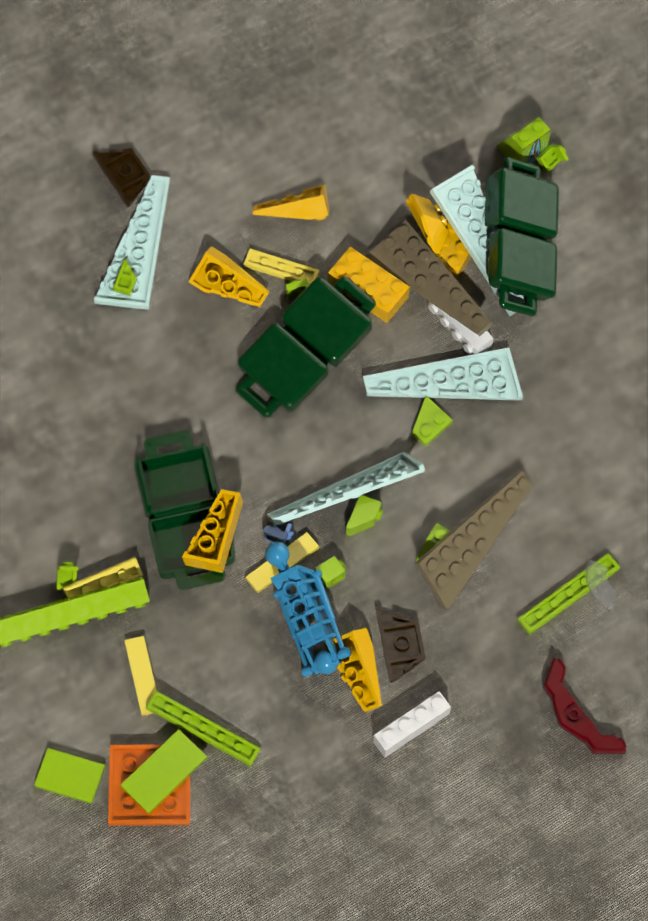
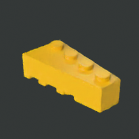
M221 489L209 509V514L205 520L203 519L199 531L192 538L189 548L182 555L186 566L223 573L243 505V499L239 492Z

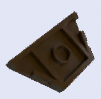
M132 148L122 150L111 149L109 152L103 153L93 151L92 156L127 208L130 207L150 180V174Z
M377 609L376 616L389 683H393L426 658L419 622L412 618L384 613L382 610Z

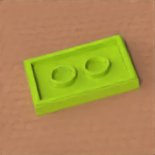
M47 748L34 786L93 804L105 765Z

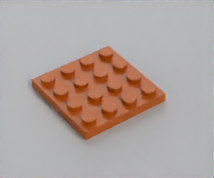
M163 744L110 745L108 826L190 825L191 775L150 814L120 786Z

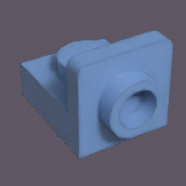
M288 523L284 532L276 526L270 527L268 525L265 526L263 531V539L270 542H282L285 545L287 542L290 543L294 536L292 524Z

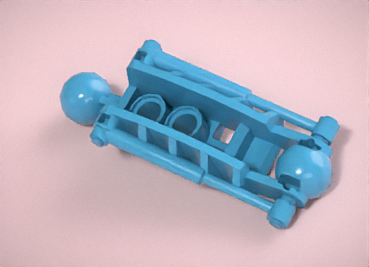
M272 542L266 548L265 558L269 564L276 566L280 573L270 578L277 590L273 591V596L280 603L291 637L296 643L304 665L301 673L304 677L314 673L317 675L320 673L325 675L332 674L337 669L338 664L342 663V659L351 656V650L344 646L337 628L335 615L321 580L322 572L321 570L317 569L314 571L301 565L290 568L287 562L290 556L288 547L282 542ZM292 585H295L297 588L295 595H293L291 590ZM300 603H303L305 606L303 613L299 609ZM313 613L317 623L310 625L307 616ZM335 636L340 647L339 651L332 639ZM325 640L329 650H321L315 656L312 650L313 645Z

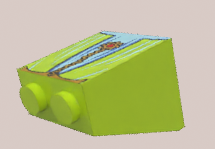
M538 117L505 138L496 147L505 157H511L531 164L548 147L551 129Z

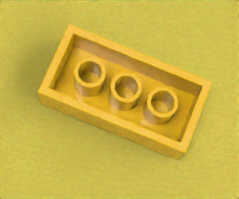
M446 219L448 222L446 228L449 233L440 252L436 255L453 276L459 280L471 256Z
M349 247L328 272V282L332 286L342 276H346L373 298L376 306L372 309L371 313L386 323L389 322L409 298L410 286L352 247ZM345 289L341 292L359 305H362Z

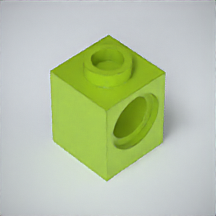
M335 556L315 568V570L318 569L322 572L321 580L325 590L345 578L346 566L341 560L338 561Z

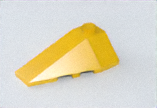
M321 185L302 190V194L298 196L286 195L282 201L274 199L253 206L252 213L253 215L323 220L326 216H329L330 211L326 186Z
M212 246L207 250L188 281L203 292L215 293L224 298L237 299L239 302L257 307L262 305L270 292L228 256Z
M367 628L342 635L343 644L345 647L350 648L351 656L342 659V663L338 664L337 669L342 675L341 679L343 682L348 683L352 689V695L364 712L382 706L374 648ZM335 638L333 639V641L337 647V650L339 651L340 647L337 642V639ZM323 643L325 649L329 650L327 644Z

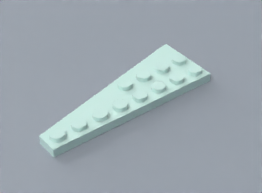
M471 165L434 187L429 192L488 282L490 234L496 231L497 227L493 225L490 227L485 226L486 197L483 196L480 180L476 178L475 167ZM490 286L499 299V289ZM509 292L510 300L525 303L523 295ZM506 310L509 316L516 313L510 310Z
M151 176L133 219L131 218L130 225L126 233H124L114 254L115 257L107 269V274L100 284L97 295L94 297V304L149 310L170 177ZM124 259L127 260L137 278L131 296L113 291V286Z
M509 347L363 376L367 396L488 400L523 399Z
M402 452L267 514L274 526H280L292 519L350 498H358L364 493L420 474L425 471V468L421 462Z

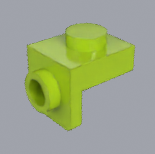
M550 144L536 157L544 172H550L560 161L566 162L569 160L564 147Z
M307 278L299 281L293 280L285 285L287 299L298 297L309 286Z
M62 562V566H56L57 590H63V587L77 582L79 567L74 566V562Z

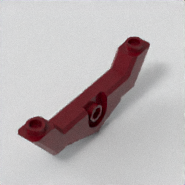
M553 657L543 689L550 697L559 727L585 743L593 754H626L625 748L627 745L622 738H617L615 735H602L589 717L585 715L576 703V700L562 684L566 673L565 664L561 659L557 660Z

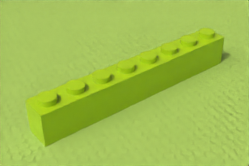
M138 577L0 617L1 647L10 646L13 644L12 641L19 639L20 642L27 641L36 634L40 636L48 635L51 633V630L57 628L59 631L65 630L74 623H78V625L86 624L89 622V619L95 617L97 620L103 619L112 612L121 614L126 612L127 608L135 606V609L144 607L147 602H150L143 577Z

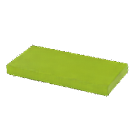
M178 729L120 786L150 814L207 759V756Z

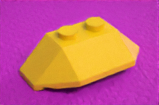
M411 194L405 202L434 253L438 254L449 233L446 228L448 222L437 204L433 206L429 199Z

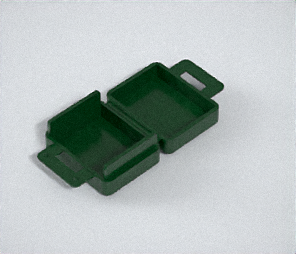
M505 157L503 168L495 171L492 176L486 179L485 226L490 227L493 225L497 227V230L490 234L488 282L490 286L499 289V305L501 308L533 317L537 313V300L545 301L556 295L557 246L555 243L547 240L556 237L558 234L559 187L556 183L541 179V169L539 166L511 157ZM509 292L526 296L527 304L510 300Z
M342 276L333 286L322 277L316 278L282 313V320L286 326L282 327L279 323L271 324L238 359L239 369L246 376L236 386V393L263 417H270L280 406L288 412L295 411L328 376L327 365L330 363L337 367L371 332L373 327L372 320L367 315L376 306L375 300L346 276ZM344 289L362 304L359 308L341 293ZM254 383L272 398L267 404L249 389Z
M187 430L147 438L144 441L147 457L141 459L136 457L134 469L145 516L151 519L148 523V529L159 576L162 579L176 578L177 586L180 590L222 582L226 577L225 571L223 573L212 571L202 575L187 577L188 574L206 570L186 566L182 559V555L189 548L192 538L196 536L203 519H206L209 509L220 492L209 448L205 446V442L201 443L200 446L194 447L191 434ZM181 442L182 450L158 455L157 447ZM231 543L225 566L232 565L235 562L233 543Z

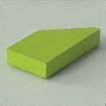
M125 259L113 286V291L131 296L137 278Z

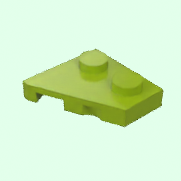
M426 397L412 435L427 447L453 423V420L431 399Z

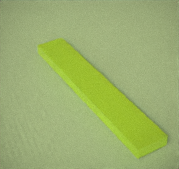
M609 553L605 554L517 618V622L528 635H531L620 570V566Z
M155 691L146 706V709L250 767L261 750L260 747L158 691Z

